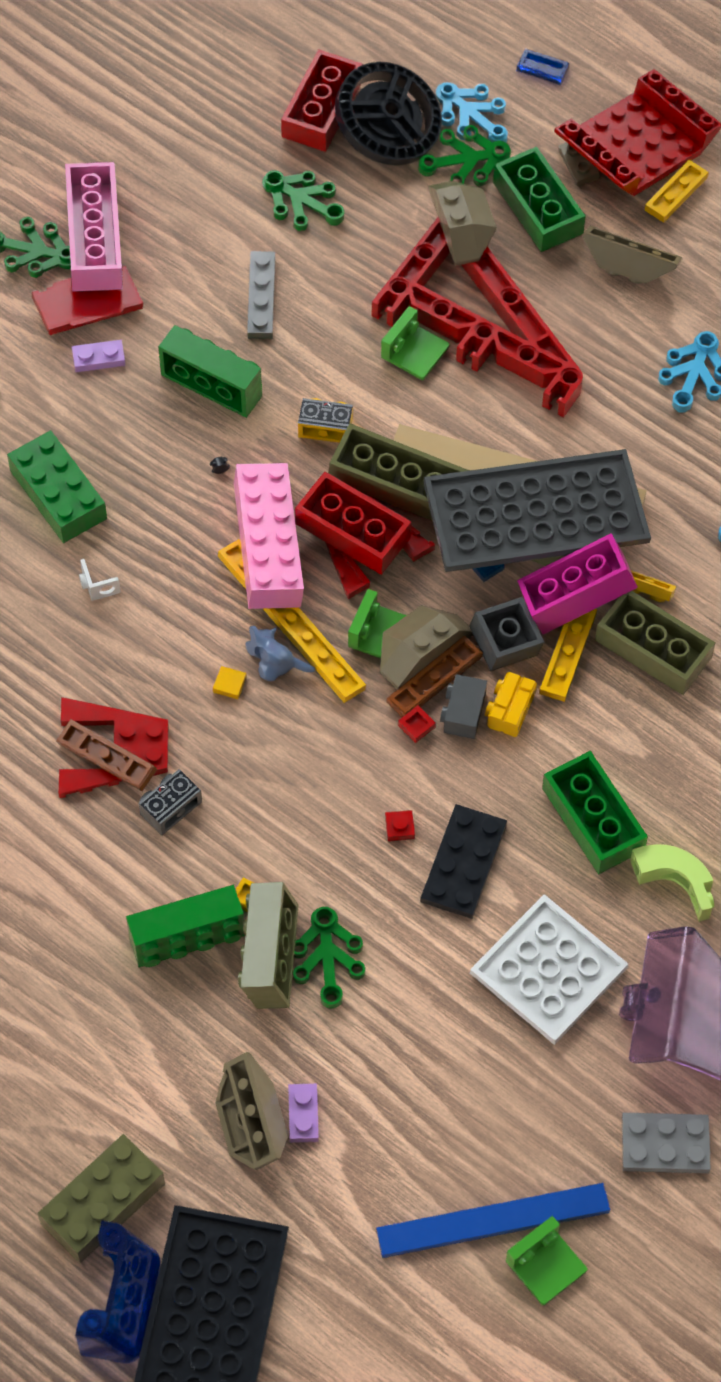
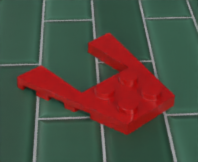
M368 496L381 504L378 499ZM411 526V538L403 549L411 560L415 562L434 551L435 544L432 541H427L420 535L417 529ZM325 542L348 600L368 589L370 581L352 557Z
M61 697V726H66L70 719L82 726L114 725V743L154 765L157 771L153 776L168 773V719ZM59 769V798H65L66 795L80 792V794L93 791L92 788L108 784L109 787L119 785V782L122 780L103 769Z

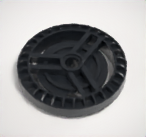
M380 61L361 65L345 78L336 95L335 115L342 134L358 152L375 162L396 166L416 162L430 151L440 135L442 113L434 92L420 76L401 65ZM379 80L363 87L356 96L355 101H352L353 90L368 81ZM408 92L415 98V101H412L407 96ZM422 112H423L424 120H425V131H424V134L421 132V127H422V122H423Z

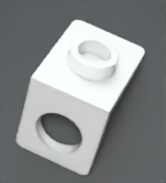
M80 560L82 574H79L81 586L83 589L88 588L91 601L120 593L118 577L92 584L85 560ZM105 586H113L110 590L100 591Z

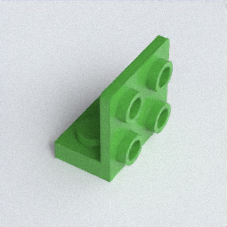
M409 306L381 340V358L418 379L424 380L449 349L450 344L418 326V310Z
M367 589L348 631V647L381 658L383 632L407 615L381 607L380 603H377L378 592Z
M553 1216L507 1251L505 1261L543 1306L587 1272V1267L558 1234L560 1224Z

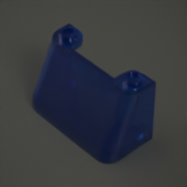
M101 1220L98 1242L103 1249V1256L109 1257L113 1261L114 1274L106 1309H89L85 1311L78 1320L75 1338L81 1356L119 1363H132L140 1357L161 1260L158 1252L124 1226Z

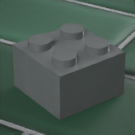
M523 597L475 612L469 625L480 650L483 652L490 671L538 656L544 644V640Z

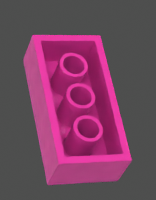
M612 533L517 580L530 614L543 635L638 588L623 552Z

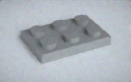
M622 1113L623 1171L709 1173V1115Z

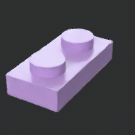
M122 340L72 346L75 372L125 366Z
M288 1084L290 1143L319 1142L317 1084Z

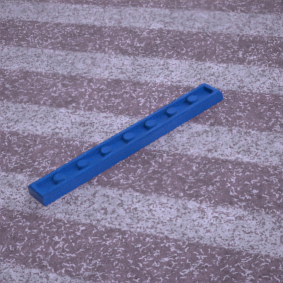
M604 1183L376 1227L382 1258L537 1228L551 1216L558 1223L608 1214L610 1213V1207Z

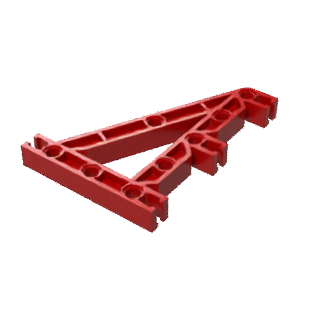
M437 217L373 299L372 317L379 320L382 317L380 312L387 306L385 312H387V325L393 327L409 306L418 310L417 322L459 343L456 353L457 362L465 364L467 361L465 356L471 350H475L476 352L473 351L470 354V357H472L471 369L478 372L488 357L494 354L496 364L541 388H546L543 392L542 407L550 410L553 406L551 401L557 395H560L561 397L557 400V403H559L557 415L564 418L581 394L583 373L488 246L479 261L462 264L461 266L511 332L424 287L450 253L439 218Z

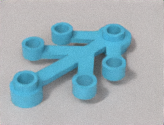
M446 82L440 84L436 89V97L443 104V111L441 112L443 126L448 127L454 124L455 114L452 111V104L460 109L459 126L457 127V137L460 140H465L461 131H464L465 127L469 125V118H471L488 132V140L491 142L504 141L507 143L508 132L505 127L494 125L479 113L493 112L495 114H502L505 111L506 102L502 98H494L492 102H466L462 99L476 98L481 101L486 100L489 95V88L485 84H478L475 89L458 88L455 84ZM467 131L469 136H471V131Z
M701 332L695 337L693 344L679 349H670L667 352V363L675 367L661 369L658 381L662 385H670L673 382V378L688 373L682 390L676 391L673 395L672 406L677 412L684 413L691 409L693 403L692 391L699 376L707 388L706 397L709 400L716 401L721 397V386L716 384L704 364L706 357H708L715 368V379L721 381V374L718 373V371H721V358L717 353L719 341L712 332ZM697 353L694 360L680 364L683 357ZM670 356H677L678 358L673 359ZM663 375H668L670 378H664ZM715 390V391H717L718 393H717V394H713V393H711L710 391Z

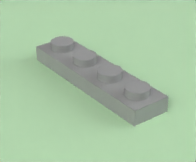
M250 251L247 336L250 339H273L275 252Z

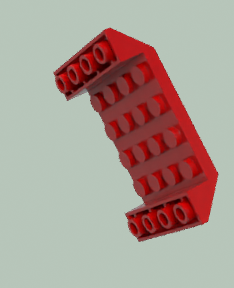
M653 69L638 78L634 93L580 125L571 118L556 127L554 132L621 189L635 197L681 168L688 160L692 161L700 156L721 130V123L656 69Z

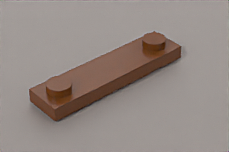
M463 636L387 697V703L403 717L417 705L423 706L449 683L454 681L456 674L461 675L483 657V652L466 636Z
M70 719L56 740L62 747L142 792L157 771L154 765Z

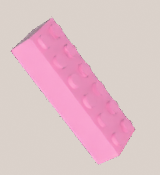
M114 162L65 164L72 291L122 289Z
M288 463L236 464L234 490L248 609L301 607L304 586Z

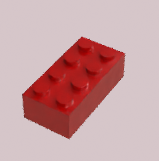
M318 49L281 118V138L326 152L339 128L335 115L337 92L345 78L353 70L363 65V63ZM361 85L353 90L352 101Z
M325 471L295 507V524L381 575L411 538V521Z

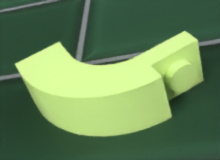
M663 844L647 845L632 849L630 862L639 885L661 879L676 882L687 891L699 922L710 919L712 908H714V900L711 894L714 880L708 869L698 858L681 848Z

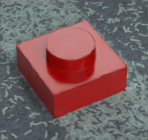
M417 705L398 720V726L417 743L436 728V722Z
M412 810L385 812L388 842L415 839Z

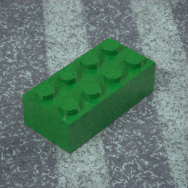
M537 146L494 164V185L541 252L584 233L585 214Z
M176 325L172 327L158 346L161 375L245 418L248 417L262 398L261 368L253 361H246L238 357L234 352L224 350L216 346L212 341L202 339L194 335L190 330L182 329Z
M52 430L7 454L11 473L63 544L107 519L104 500Z
M591 750L544 774L543 791L598 875L630 859L632 849L646 846L647 834Z
M234 884L126 916L129 939L139 968L143 966L153 967L161 961L170 958L180 959L193 951H207L212 949L214 945L223 942L234 943L245 936L243 931L244 913Z

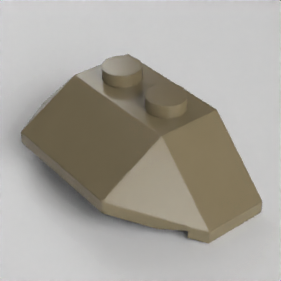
M455 181L428 186L455 266L479 261L496 232V224L483 189Z
M589 226L583 233V239L599 268L605 269L610 275L628 277L634 283L646 284L675 270L682 262L683 257L593 226Z
M421 605L383 632L380 673L396 689H399L463 636L470 638L473 636L469 625L457 614Z
M246 1052L224 1064V1074L218 1089L216 1107L230 1156L248 1165L250 1168L258 1170L280 1159L288 1133L273 1082L251 1053Z

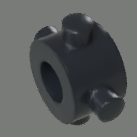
M226 457L214 458L210 462V466L213 468L212 472L216 474L226 472L230 468V465L227 464L228 459Z

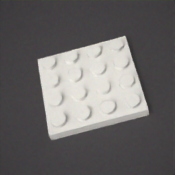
M544 894L470 969V974L555 1045L628 968V963Z

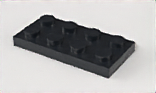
M455 804L420 902L473 919L506 829L507 820Z

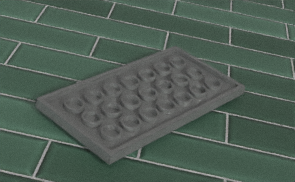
M626 449L424 477L423 483L445 572L569 555L611 533L619 547L647 544L651 540Z

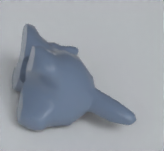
M256 626L249 627L251 641H247L245 646L250 655L260 659L258 672L262 679L275 681L279 676L285 675L292 668L303 672H315V667L295 658L287 647L274 639L277 628L274 627L269 630L257 629Z

